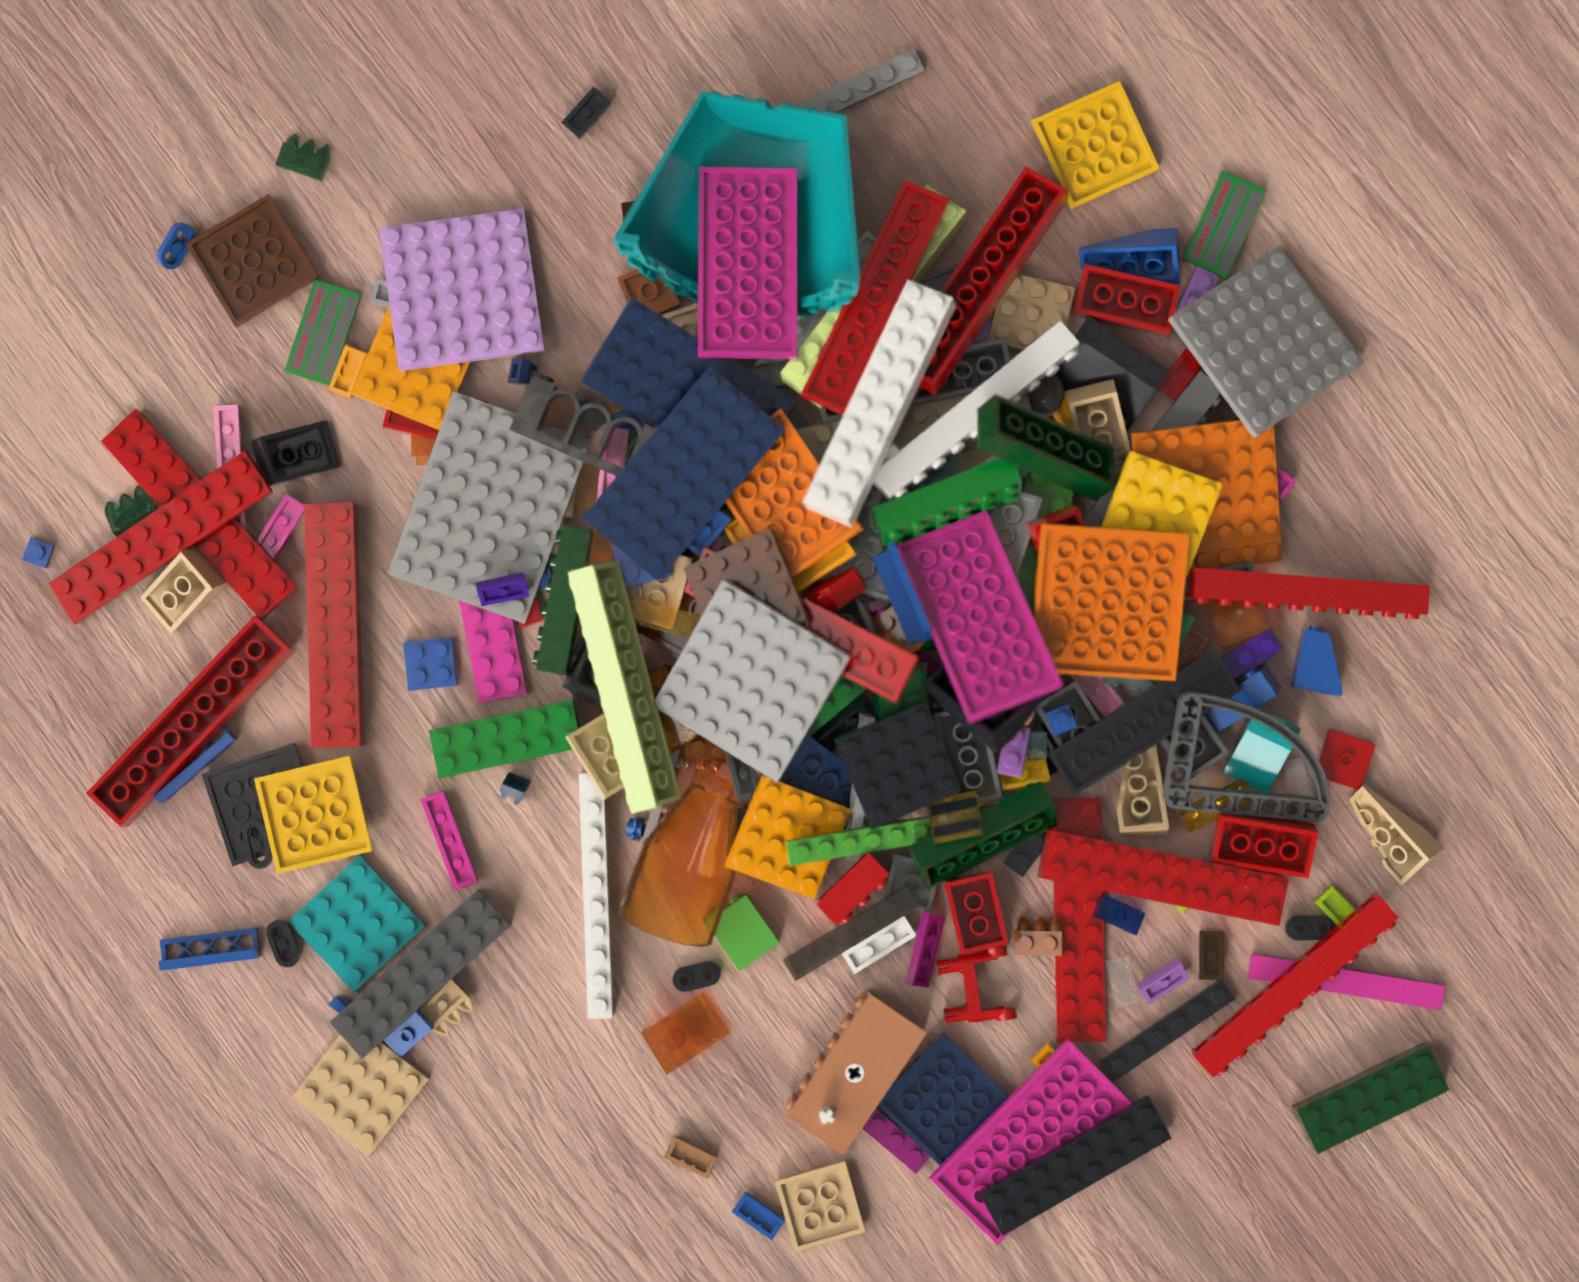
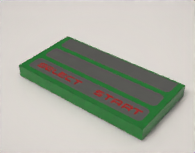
M1222 171L1182 260L1226 280L1265 196L1266 190Z
M315 279L284 371L330 386L362 295Z

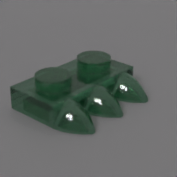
M297 134L291 135L285 143L283 142L275 165L323 182L331 158L328 144L322 146L315 153V144L312 139L307 140L299 148L300 143Z
M137 485L134 491V499L128 494L123 493L119 500L120 507L108 501L105 506V516L112 533L117 537L156 511L157 507L144 489Z

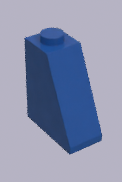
M1309 625V629H1302L1290 686L1333 696H1342L1343 690L1330 634L1323 633L1324 628Z

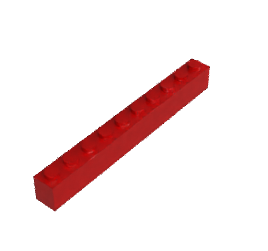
M1190 568L1188 573L1187 598H1195V603L1209 604L1210 600H1218V605L1233 606V601L1242 602V607H1257V603H1263L1267 609H1280V605H1289L1288 610L1303 611V607H1312V612L1327 613V608L1335 609L1336 614H1350V610L1358 611V615L1373 616V612H1381V617L1396 618V613L1405 614L1404 619H1419V615H1428L1430 585L1208 568Z
M1375 892L1197 1045L1191 1053L1212 1078L1216 1075L1221 1076L1229 1069L1228 1064L1234 1059L1239 1060L1246 1055L1249 1046L1253 1043H1260L1266 1037L1265 1033L1271 1027L1277 1028L1285 1020V1015L1290 1011H1297L1303 1005L1302 1001L1307 996L1317 994L1322 988L1321 984L1327 979L1332 980L1341 972L1340 968L1346 963L1351 964L1359 957L1358 953L1364 947H1371L1377 942L1378 935L1383 931H1390L1396 925L1395 921L1399 917L1381 896Z

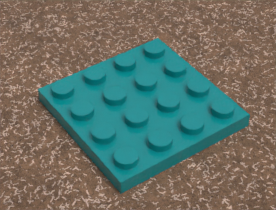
M361 854L288 921L353 992H356L426 927V924Z

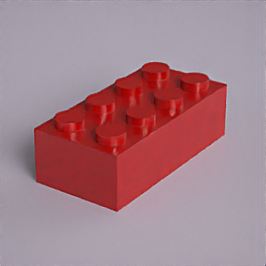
M1085 264L1082 269L1072 316L1086 319L1090 316L1099 322L1167 337L1172 326L1168 319L1175 313L1181 286Z
M1217 813L1209 855L1213 863L1309 878L1318 830L1314 823L1282 818Z

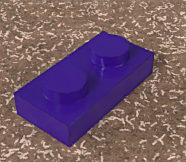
M524 572L476 582L481 606L530 596Z

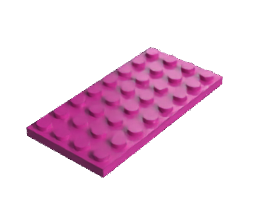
M699 167L698 358L797 359V168Z
M987 510L896 545L969 724L1062 687L1060 677Z
M1067 1038L929 1178L998 1245L1009 1233L1004 1236L1001 1235L978 1192L1132 1104V1102Z

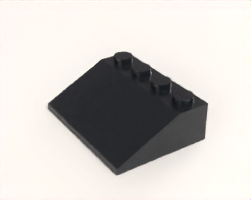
M1088 316L1074 336L1080 342L1077 350L1078 354L1071 361L1067 362L1065 360L1062 362L1055 374L1061 379L1064 392L1113 379L1122 416L1127 421L1125 424L1127 432L1169 372V369Z
M945 665L925 681L929 698L996 754L1016 737L1047 695L1046 693L969 724Z

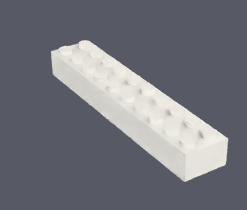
M907 280L803 500L807 509L851 528L853 527L956 308L952 297Z

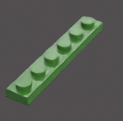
M923 816L888 822L872 830L869 826L785 840L788 864L794 866L909 846L915 840L931 835L930 818Z

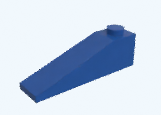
M1178 228L1152 229L1079 247L1081 270L1085 264L1180 285Z

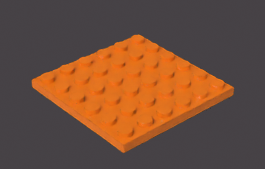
M1240 419L1132 433L1133 452L1222 483L1191 568L1214 569L1249 561L1252 562V565L1282 561L1274 426L1255 439Z
M1041 523L1033 618L1058 674L1176 681L1189 533Z

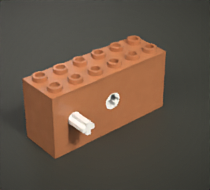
M868 990L866 994L861 992L854 1003L856 1007L852 1014L848 1012L840 1023L842 1029L839 1034L833 1033L827 1042L828 1050L826 1053L820 1052L813 1063V1068L815 1069L811 1075L809 1073L804 1075L799 1083L800 1091L797 1095L792 1093L785 1104L787 1109L786 1117L843 1156L927 1034L926 1029L871 990ZM857 1066L859 1073L853 1072V1074H850V1067L855 1069Z

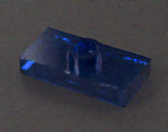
M1101 894L1093 913V917L1137 936L1145 916L1144 912L1106 894Z

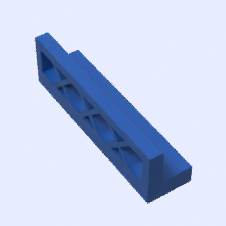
M892 542L887 544L888 551L875 555L872 558L910 647L931 639L932 631L896 544Z
M226 725L222 728L225 732L222 738L217 742L210 741L206 745V751L200 757H194L192 760L195 761L192 764L190 762L185 770L154 796L160 804L167 802L238 740Z
M257 928L159 940L162 960L158 961L159 971L261 957ZM252 934L253 948L244 949L237 941L242 935ZM229 936H237V937L235 938V940H233V939H231ZM224 937L231 943L224 952H220L213 946L216 940ZM205 939L213 940L211 941V943H208ZM200 940L207 946L202 954L196 955L188 949L194 941ZM182 942H189L187 946L182 944ZM175 943L183 949L177 958L168 959L166 944ZM233 946L239 949L230 951L233 948ZM209 949L215 952L206 954L209 951ZM185 952L191 955L182 957L185 954Z

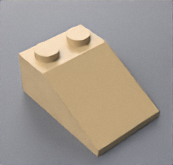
M1114 380L1066 391L1075 430L1113 447L1114 460L1127 457L1131 450Z
M192 547L180 552L143 593L140 599L172 634L211 601L227 582L197 548Z

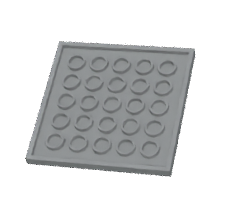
M1280 245L1168 319L1254 439L1365 363Z
M723 579L657 695L654 705L657 709L770 779L779 782L850 660L851 655L727 579Z

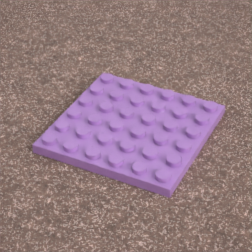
M524 208L379 228L399 372L544 352Z

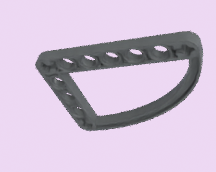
M1186 690L1179 695L1162 793L1165 803L1170 808L1314 822L1322 821L1328 816L1330 795L1325 772L1310 747L1292 729L1267 712L1230 697L1195 690ZM1190 697L1196 701L1190 705L1189 710L1194 716L1187 714L1188 706L1185 704V701H1189ZM1202 705L1246 716L1272 729L1297 749L1309 767L1315 785L1316 797L1189 785ZM1185 720L1192 721V728L1187 732L1181 731L1180 724ZM1185 743L1189 746L1186 754L1177 755L1176 748L1178 745ZM1177 767H1182L1185 769L1184 775L1179 779L1173 778V770ZM1177 791L1179 796L1186 797L1187 803H1185L1184 798L1176 797L1175 801H1172L1169 796L1174 795V792ZM1196 793H1203L1205 795L1204 801L1200 804L1192 802V798ZM1221 795H1227V804L1217 806L1216 799ZM1245 797H1250L1252 799L1251 806L1246 809L1241 808L1240 801ZM1267 800H1275L1276 805L1272 810L1266 811L1263 809V805ZM1294 801L1298 802V810L1294 813H1289L1287 811L1288 804ZM1318 804L1322 808L1314 814L1312 810L1305 809V805L1308 808H1316Z

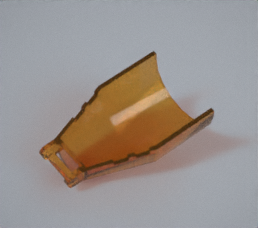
M701 765L696 767L690 784L681 795V799L674 803L642 844L617 911L622 919L646 933L674 943L694 947H706L712 944L736 877V870L724 865L734 843L735 832L737 831L738 802L735 799L732 782L706 771V768ZM702 780L729 791V795L726 796L702 785Z

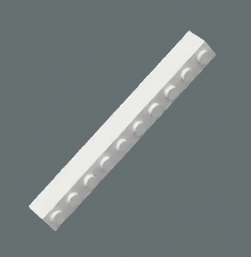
M1059 321L904 447L901 453L883 464L873 484L888 501L906 495L908 493L907 489L914 483L916 485L920 484L926 479L927 472L932 468L935 470L940 468L946 462L945 458L952 452L953 454L958 453L964 448L965 441L970 437L973 439L977 437V409L994 394L1018 404L1022 400L1021 396L1027 391L1031 393L1039 387L1041 379L1046 375L1048 378L1054 375L1059 370V365L1065 360L1067 362L1071 361L1078 354L1077 350L1080 342Z
M580 773L579 795L588 1019L613 1018L614 1001L606 799H603L588 773Z

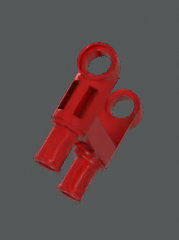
M1007 945L964 955L960 954L957 955V958L936 960L937 967L947 966L937 968L938 976L960 972L963 975L967 1003H965V1006L943 1008L946 1024L965 1020L970 1023L1018 1018L1015 1007L1004 1008V1006L981 1009L974 963L998 960V957L1008 955Z

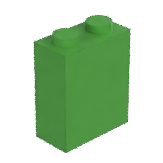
M738 893L727 901L729 906L721 910L718 907L707 915L709 920L706 921V924L740 971L775 947L780 941L748 895L741 896Z

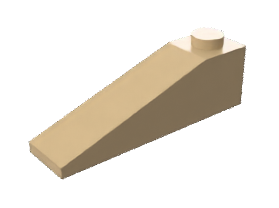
M1156 745L1128 761L1127 765H1125L1116 810L1121 834L1140 838L1167 836L1169 823L1166 804L1162 794L1163 785Z
M1363 785L1349 799L1362 826L1367 827L1373 839L1370 841L1373 847H1377L1381 853L1383 866L1401 886L1444 849L1425 828L1368 786Z

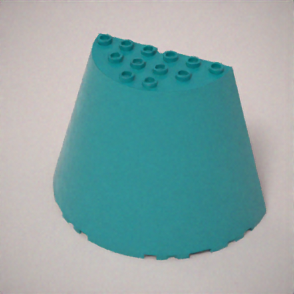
M701 91L615 234L614 243L621 256H625L626 253L628 256L627 263L637 268L639 273L647 279L655 281L658 278L666 283L665 286L667 288H671V292L698 302L699 167L797 168V317H814L818 310L827 309L831 313L841 309L843 304H849L852 296L855 297L858 291L860 276L846 115H842L837 111H818L813 107H795L789 103H782L780 106L774 107L765 99L753 100L741 95H724L718 91Z

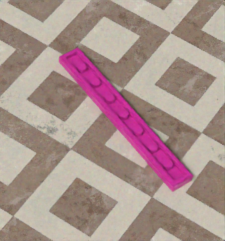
M1251 954L1247 978L1272 982L1295 961ZM1340 968L1341 972L1332 980L1327 979L1321 984L1322 991L1439 1010L1442 1009L1445 986L1440 984Z

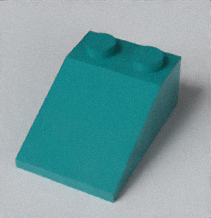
M1272 715L1287 725L1297 735L1299 734L1301 728ZM1247 718L1222 774L1260 792H1268L1293 745L1272 729Z

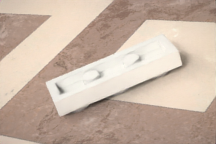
M901 915L843 951L842 955L853 973L856 974L914 938L916 934L905 916Z

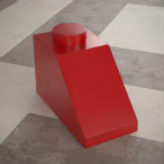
M856 567L815 583L808 593L807 599L833 612L865 591L867 586Z

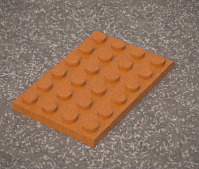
M779 409L770 417L783 427L785 432L727 499L726 504L748 537L773 528L794 579L864 529L857 519L851 528L807 509L803 500L820 464L785 412Z

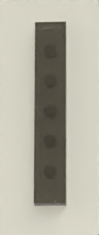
M907 884L850 918L844 925L840 924L783 959V962L795 981L917 909L920 907V904Z

